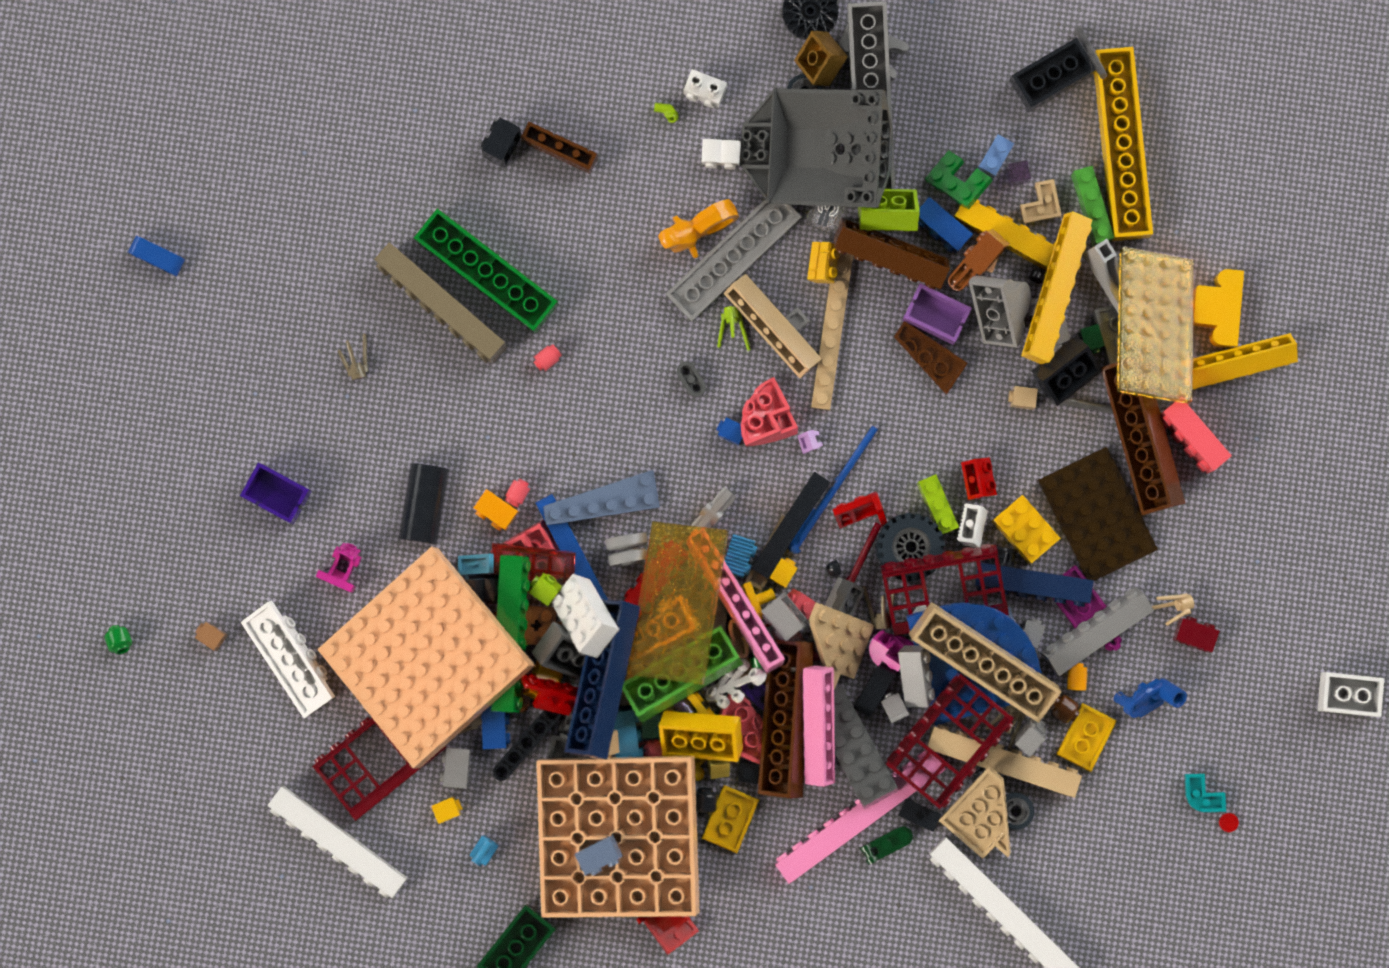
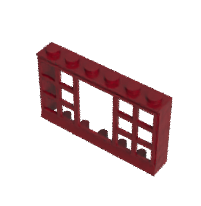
M984 544L978 548L967 547L957 552L946 551L940 555L934 556L929 554L919 559L908 558L903 562H887L881 565L894 636L910 633L908 621L896 623L894 611L908 608L910 615L913 614L912 607L926 605L927 609L930 604L923 571L957 564L965 603H969L968 597L983 595L984 605L988 606L986 594L1000 591L1002 603L989 607L1009 615L996 544ZM994 558L996 570L982 572L980 560ZM976 561L978 573L964 576L962 564ZM919 572L922 584L907 586L905 574ZM901 575L903 587L889 589L887 577ZM997 575L999 587L985 589L983 577ZM979 578L981 590L967 593L965 580ZM923 588L925 600L910 603L908 591ZM904 592L907 604L893 606L890 594Z
M957 673L884 763L940 809L943 806L945 808L951 801L950 796L954 791L957 793L963 787V780L967 776L971 777L976 771L975 766L979 761L983 762L989 754L987 751L991 746L995 747L1000 742V735L1004 731H1009L1013 726L1012 721L1014 718L964 676ZM965 684L976 692L967 704L956 695ZM979 696L990 704L982 715L970 707ZM953 698L964 706L956 718L945 710ZM993 707L1004 716L996 727L984 719ZM967 710L978 718L970 730L959 722ZM941 713L981 744L959 772L920 740ZM981 722L993 730L984 742L973 734ZM916 743L928 751L920 762H917L908 754ZM931 754L942 763L934 774L922 766ZM905 757L916 765L907 777L896 768ZM945 766L956 774L948 786L937 778ZM919 768L930 777L922 788L910 780ZM933 780L944 788L936 800L925 792Z
M369 717L360 723L361 727L358 730L352 729L344 736L346 739L342 743L338 741L329 748L331 751L327 755L321 754L314 760L316 764L312 766L355 821L359 820L367 811H370L377 803L386 798L393 790L401 786L408 778L421 769L412 768L375 720ZM374 724L378 726L407 763L381 785L378 784L348 746ZM444 746L428 762L432 761L435 758V756H437L440 752L445 750L448 746ZM345 748L353 760L342 768L334 756ZM329 760L339 770L331 778L321 768ZM354 763H357L365 774L353 782L345 771ZM341 774L350 784L343 792H340L332 782ZM368 777L376 789L365 797L357 785ZM352 789L362 799L353 807L344 797Z

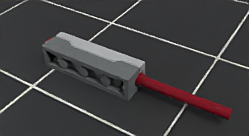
M875 522L850 575L846 580L837 578L825 606L853 616L865 589L856 585L855 581L881 529V524ZM811 632L807 641L814 642L813 661L817 662L820 661V658L813 634Z

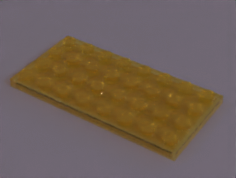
M1122 247L1120 249L1118 392L1187 404L1192 402L1193 259L1129 247Z
M652 521L638 603L640 611L629 657L628 675L704 685L728 530Z

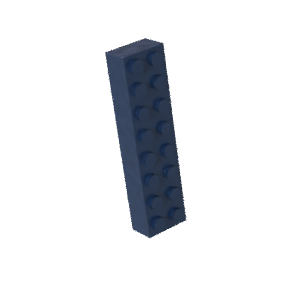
M602 599L619 630L597 658L589 655L585 656L564 752L581 757L607 760L640 606L625 601Z

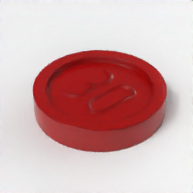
M1224 813L1219 818V826L1223 831L1233 832L1238 828L1239 820L1236 815Z

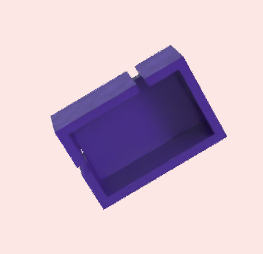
M258 462L240 496L294 525L302 511L299 508L300 505L304 506L312 491Z

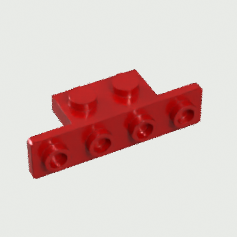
M524 675L521 678L525 688L538 691L533 701L534 708L567 716L570 715L575 705L578 687L568 683H558L552 679L538 678L535 675Z

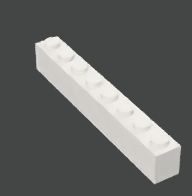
M282 786L267 805L271 808L270 812L272 814L285 818V823L293 829L297 827L302 831L301 835L309 841L311 839L316 841V846L324 852L327 850L333 854L332 858L340 864L344 862L349 866L347 869L355 875L359 873L363 876V881L371 887L373 885L380 889L378 892L385 898L389 896L391 898L395 897L408 879L287 787Z

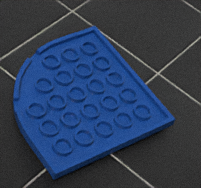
M965 602L939 606L1042 674L1031 640L1023 629L1003 612L986 605ZM925 610L906 615L910 631ZM927 650L930 654L929 669L933 674L931 684L932 689L935 691V698L931 704L954 676L960 673L1000 707L1011 705ZM965 684L956 695L967 704L976 692ZM979 696L970 707L979 714L985 712L990 704ZM953 698L945 710L956 718L964 706ZM967 710L961 718L972 716L973 714ZM941 713L934 721V724L938 725L952 720Z

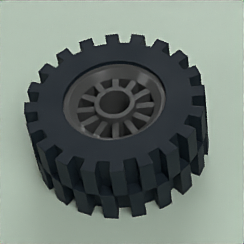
M905 513L889 520L881 528L876 538V557L880 561V566L887 562H903L904 559L901 557L906 554L905 559H908L909 555L911 558H914V554L919 559L925 555L932 554L935 556L945 552L943 551L945 541L942 539V532L937 528L938 525L935 522L932 523L930 518L920 516L921 514ZM920 540H923V544H918ZM907 542L915 544V551L913 553L906 550ZM903 550V552L899 555L897 551ZM936 569L923 571L924 578L934 573ZM919 572L905 574L906 581L921 579ZM901 575L893 576L895 579L902 580Z

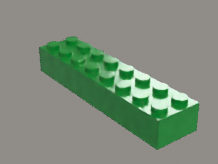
M438 208L414 237L416 243L534 334L538 332L559 305L556 299Z

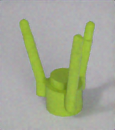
M735 306L725 307L724 313L721 314L717 347H721L725 321L727 324H730L732 338L735 337L734 324L739 321L747 351H750L751 348L742 314L739 313Z

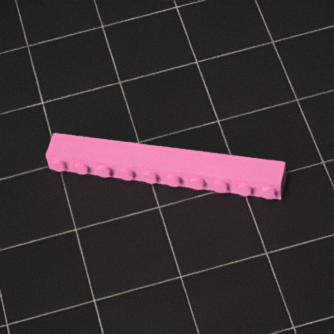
M924 750L917 755L919 759L916 761L920 762L928 751ZM931 754L922 766L934 774L942 763ZM909 761L901 767L903 769L901 772L907 777L916 765ZM944 767L939 774H941L943 771H945L946 768ZM919 768L910 780L921 788L930 777ZM892 773L891 776L898 787V792L866 809L862 807L859 799L854 801L856 805L851 809L847 806L839 812L840 817L835 820L831 818L825 822L822 830L818 832L816 829L808 835L809 839L804 843L799 841L792 846V852L789 854L784 852L777 857L776 867L790 884L917 790L898 774Z

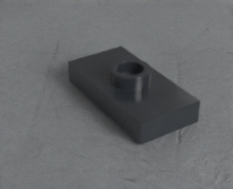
M906 798L898 816L934 832L941 814Z

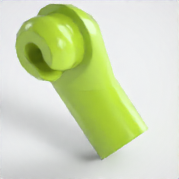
M655 103L654 112L664 113L670 123H675L678 120V113L671 104Z

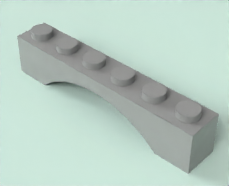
M1108 239L1085 251L1082 254L1140 350L1144 351L1166 338L1167 335L1159 322L1147 314L1128 292L1120 275L1117 254Z

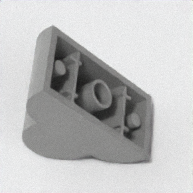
M973 276L969 280V286L983 343L1018 348L1024 334V318L1030 307L1031 293L1029 285L1026 282L1013 281L1011 279Z

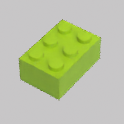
M884 189L878 208L857 207L860 230L918 231L920 211L916 189Z

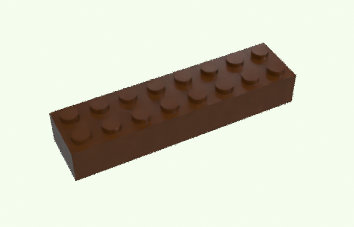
M1144 355L1130 357L1101 367L1141 514H1151L1186 504Z
M773 639L785 660L783 665L766 674L758 794L790 799L803 798L805 763L802 675L803 668L813 665L814 642Z

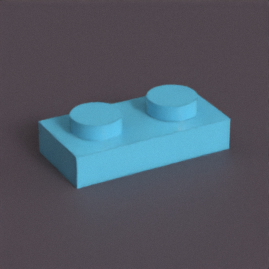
M494 554L458 556V573L462 576L494 573Z

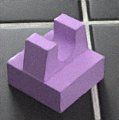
M810 430L797 436L803 454L823 446L822 442L817 443L816 436L820 435L819 431Z

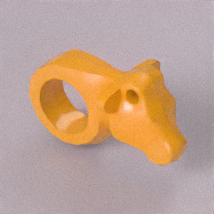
M730 199L722 200L707 207L690 221L680 219L678 216L672 217L674 224L660 232L658 238L664 249H671L674 253L688 249L695 259L698 257L696 249L697 240L728 227L739 218V214Z

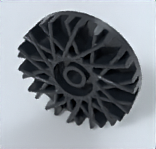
M784 0L782 18L791 34L797 38L807 40L811 31L830 33L838 20L839 6L837 5V0ZM812 10L814 13L808 14L807 11Z

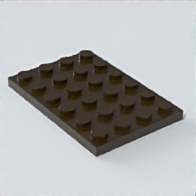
M1107 447L1037 480L1086 579L1095 581L1158 550Z

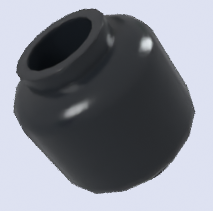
M699 787L696 791V812H698L699 816L707 817L710 813L716 811L718 796L713 791V788Z

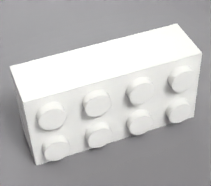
M572 574L551 602L579 653L597 658L619 630L590 579Z

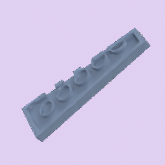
M654 470L543 506L546 526L659 508Z

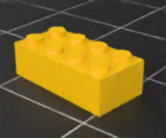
M664 711L659 723L662 756H695V759L739 761L743 749L739 716Z

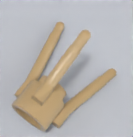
M1187 593L1158 596L1157 600L1174 601L1152 606L1153 610L1175 605L1177 611H1182L1166 622L1168 626L1183 616L1191 614L1190 609L1194 608V600Z

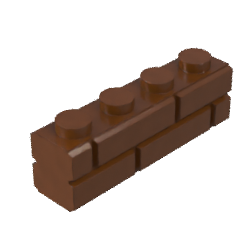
M531 122L527 123L521 136L522 143L588 174H591L598 160V153L591 150L588 151L587 148L557 134L554 135L553 132Z

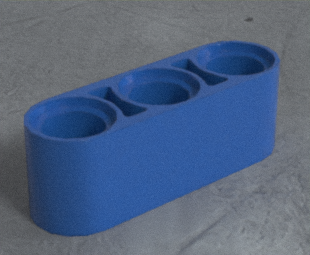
M137 235L127 252L176 277L185 261L184 258Z

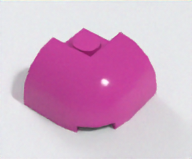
M882 630L871 640L869 653L873 662L878 667L884 662L889 668L899 671L898 652L904 645L914 644L902 635L894 636Z

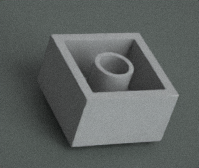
M785 592L761 611L763 619L769 625L772 624L776 629L775 633L781 640L787 641L809 623L808 619Z

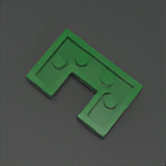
M948 150L926 176L925 181L969 210L993 180L984 172L976 169L964 183L954 176L964 164V161Z

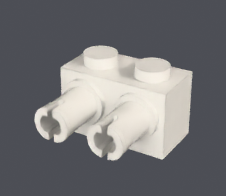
M692 69L684 88V95L691 101L700 100L704 102V105L707 107L719 108L727 88V82Z

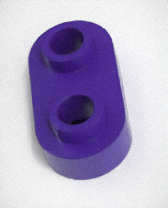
M747 684L742 685V691L759 708L764 709L761 697L765 696V686L763 684L755 685L754 689L750 690L747 688Z

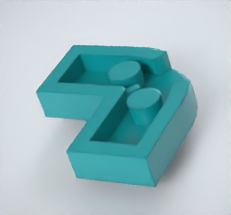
M1205 773L1184 774L1186 800L1193 809L1200 812H1226L1225 792L1206 793Z

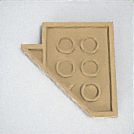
M815 602L809 623L822 666L834 668L835 689L841 674L853 679L855 678L875 625Z
M988 766L939 819L946 828L982 859L994 847H997L1007 857L1011 853L1004 778Z

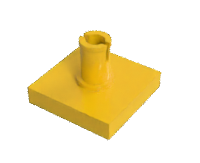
M751 582L745 583L740 587L762 620L763 613L761 612L760 605L776 599L773 589L755 594Z

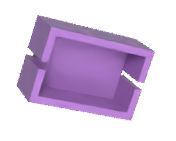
M920 283L902 321H906L910 325L954 345L972 308Z

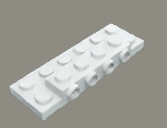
M272 600L241 622L303 718L308 717L335 697L325 682L328 680L326 676L327 670L324 666H319L315 660L317 658L315 652L307 648L305 637L295 630L294 620L286 615L282 616Z

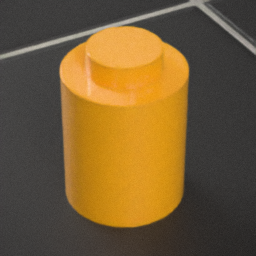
M1077 663L1068 670L1067 690L1086 691L1087 667H1084V663Z

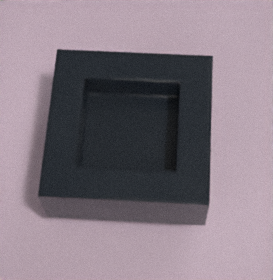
M740 762L737 782L757 784L759 765Z

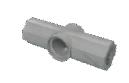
M723 487L711 502L709 501L701 510L698 518L688 527L687 532L693 535L704 528L707 532L712 526L714 527L724 515L725 510L735 501L736 496Z

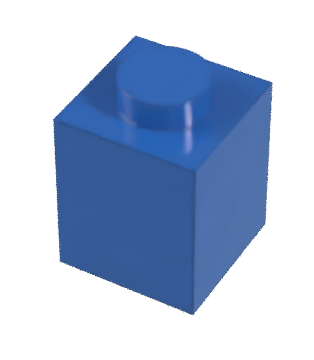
M726 417L725 421H720L716 429L719 431L718 437L739 446L742 440L741 424Z

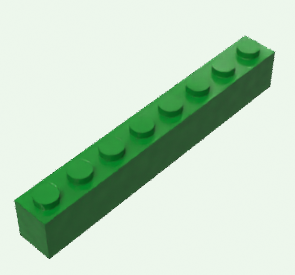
M500 555L497 620L524 651L526 648L525 630L527 629L526 611L529 606L527 592L530 588L528 572L531 569L529 557ZM521 679L492 704L491 711L520 712L523 706L521 691L524 687Z

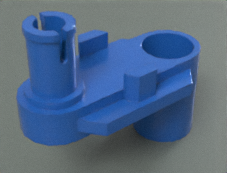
M1162 678L1155 679L1148 684L1142 682L1138 685V690L1131 697L1119 691L1114 695L1113 700L1121 705L1124 712L1132 718H1141L1163 705L1164 701L1175 708L1181 707L1186 702L1187 693Z

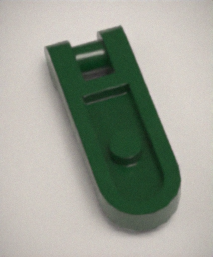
M901 826L859 848L865 854L867 864L870 865L910 844L913 834L909 828ZM876 846L879 853L873 855L871 848Z

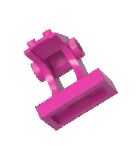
M343 543L340 547L337 546L332 555L335 561L330 571L326 573L318 570L315 577L353 593L356 586L348 583L354 567H358L362 557L359 556L361 550L350 543ZM341 559L350 562L346 573L337 569Z

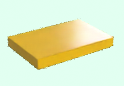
M1081 703L1078 709L1080 713L1076 720L1072 721L1056 755L1092 772L1117 720Z
M723 785L717 800V809L711 814L701 839L738 853L759 799Z

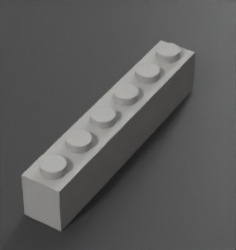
M1135 587L1128 590L1118 600L1112 601L1105 609L1096 612L1089 620L1080 623L1073 631L1064 634L1060 640L1048 645L1042 651V654L1051 669L1060 676L1154 610L1145 594Z

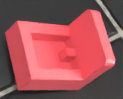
M792 589L787 594L803 615L809 619L815 601L802 592Z

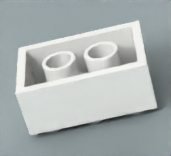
M1322 672L1320 675L1318 711L1381 717L1384 678Z

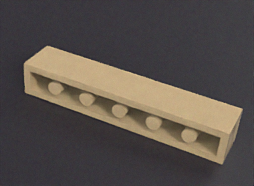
M746 274L732 283L724 292V295L799 378L812 370L822 360Z

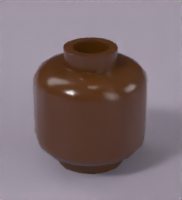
M1066 695L1058 696L1050 707L1052 710L1051 715L1065 724L1070 720L1074 722L1080 713L1077 711L1079 705Z

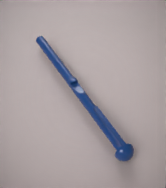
M871 426L843 470L834 479L836 481L834 485L828 490L816 510L813 508L788 546V550L792 554L801 552L799 547L878 429Z

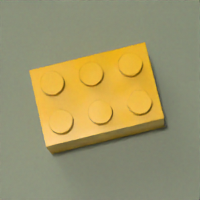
M1024 495L1017 498L991 521L1009 543L1018 550V553L1028 564H1032L1061 539Z

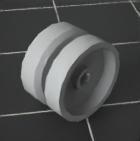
M646 533L628 534L605 540L607 550H619L618 553L608 556L610 567L630 566L651 560L649 549H637V547L648 543Z

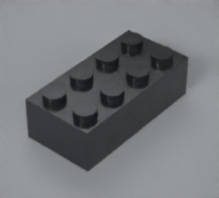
M1075 38L1016 72L1009 81L1029 113L1093 76L1096 69L1078 38Z

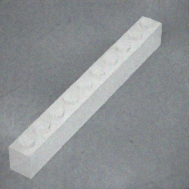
M946 837L929 852L932 856L929 860L936 867L941 865L946 870L944 874L951 881L955 879L960 884L958 888L965 895L969 893L974 898L972 902L979 909L983 906L988 911L985 915L993 922L997 920L1002 925L1000 929L1007 936L1011 934L1016 939L1014 943L1021 950L1025 948L1030 952L1028 957L1035 964L1040 962L1044 968H1079Z

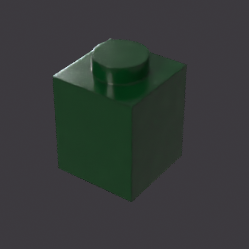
M1099 324L1080 329L1077 332L1079 339L1089 346L1093 355L1100 353V349L1105 347Z

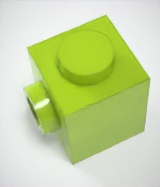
M543 573L540 578L538 576L534 578L530 584L533 588L529 593L546 606H549L562 588V585L556 582L553 576Z

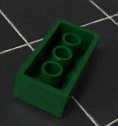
M526 903L476 967L525 968L557 927L545 917H541L538 911Z

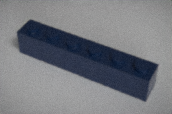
M981 563L982 572L996 570V565ZM1000 566L1005 595H1008L1009 592H1014L1017 597L1022 598L1033 595L1036 600L1042 601L1052 598L1055 599V603L1066 604V601L1074 602L1073 605L1085 607V604L1091 603L1094 580ZM997 575L983 577L985 589L999 587ZM976 578L974 586L981 590L980 579Z

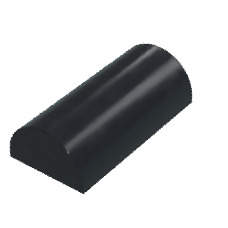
M411 463L399 533L400 540L437 545L449 469Z

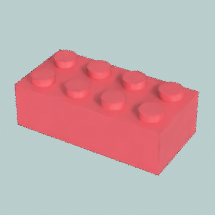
M1182 397L1175 400L1160 413L1164 428L1169 429L1172 433L1171 437L1176 443H1181L1185 454L1189 458H1194L1197 462V468L1202 473L1206 472L1208 474L1215 471L1232 456Z

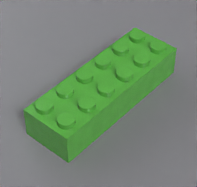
M719 626L624 681L622 690L637 717L643 723L743 665L722 626Z

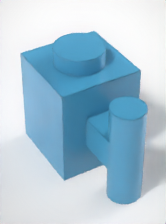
M482 835L469 855L472 857L471 861L480 867L482 864L486 866L498 849L499 844Z

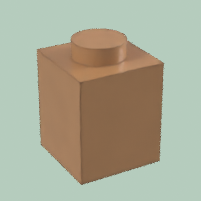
M210 622L201 623L195 632L197 633L195 638L213 651H218L228 636Z

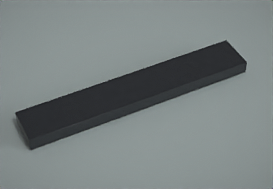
M816 472L812 474L751 569L768 579L828 487L830 481Z

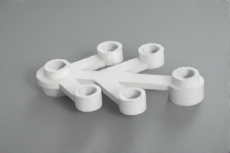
M742 658L743 665L737 667V671L734 669L725 674L716 685L710 686L706 690L705 698L708 702L717 703L719 707L725 709L730 704V699L723 695V693L727 692L731 695L732 700L740 703L744 699V693L735 688L749 682L757 686L761 685L766 679V673L760 668H753L747 676L740 678L750 667V662Z

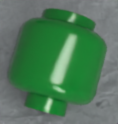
M119 625L111 626L104 636L109 651L116 655L128 652L133 643L126 627H119Z

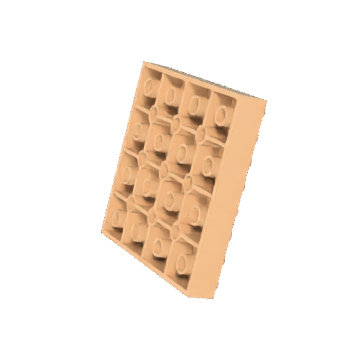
M430 547L317 649L412 768H421L535 666L443 553L435 547Z
M695 756L607 758V760L595 758H544L537 760L541 917L696 916L700 913ZM613 835L623 855L618 859L620 863L610 868L608 865L601 867L602 872L591 876L590 873L584 875L574 854Z

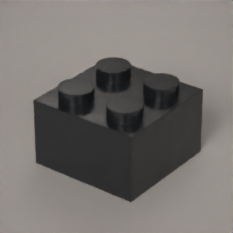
M499 117L497 121H493L490 127L491 133L488 138H484L481 148L485 159L505 169L521 139L522 133L520 127Z

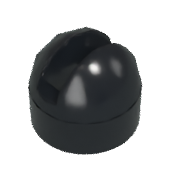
M1037 267L1031 271L1029 279L1035 283L1042 284L1045 272L1042 268Z
M837 560L831 561L826 566L829 575L838 576L842 574Z

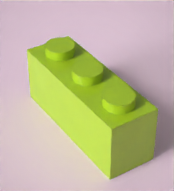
M935 474L919 481L917 486L933 523L935 522L938 525V530L944 535L959 528L937 475Z

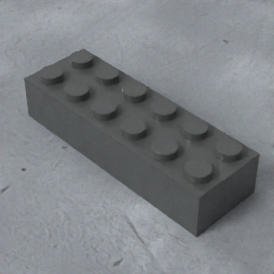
M842 686L835 689V757L862 807L866 809L898 792V787Z

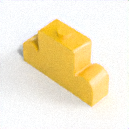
M1222 270L1214 279L1216 287L1198 285L1193 290V297L1189 301L1188 309L1191 311L1190 324L1192 326L1214 328L1210 333L1209 340L1215 347L1231 349L1238 346L1244 271Z

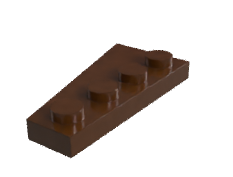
M906 321L902 323L894 335V339L947 395L968 363Z

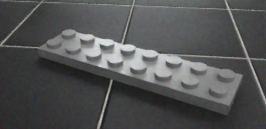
M764 200L665 295L693 322L802 217L790 204H770Z

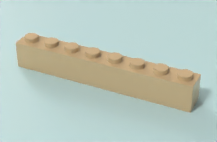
M940 724L937 727H932L927 746L934 752L967 762L981 745L975 739L967 738V733L956 730V733L948 731L949 727ZM997 744L995 747L991 746L987 751L989 754L983 762L979 761L976 765L985 769L990 766L997 773L1073 798L1076 797L1082 775L1077 774L1078 770L1067 767L1066 770L1059 768L1060 764L1051 761L1045 764L1040 762L1041 758L1032 755L1027 758L1022 756L1023 752L1015 749H1011V752L1003 750L1004 746Z

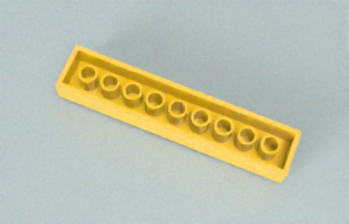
M1134 47L1095 50L1107 73V77L1101 79L1096 71L1094 78L1109 222L1114 235L1112 241L1150 238L1153 235Z

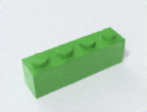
M1093 166L1075 170L1071 177L1082 214L1092 219V230L1089 234L1092 247L1105 239L1111 242L1114 239V235Z

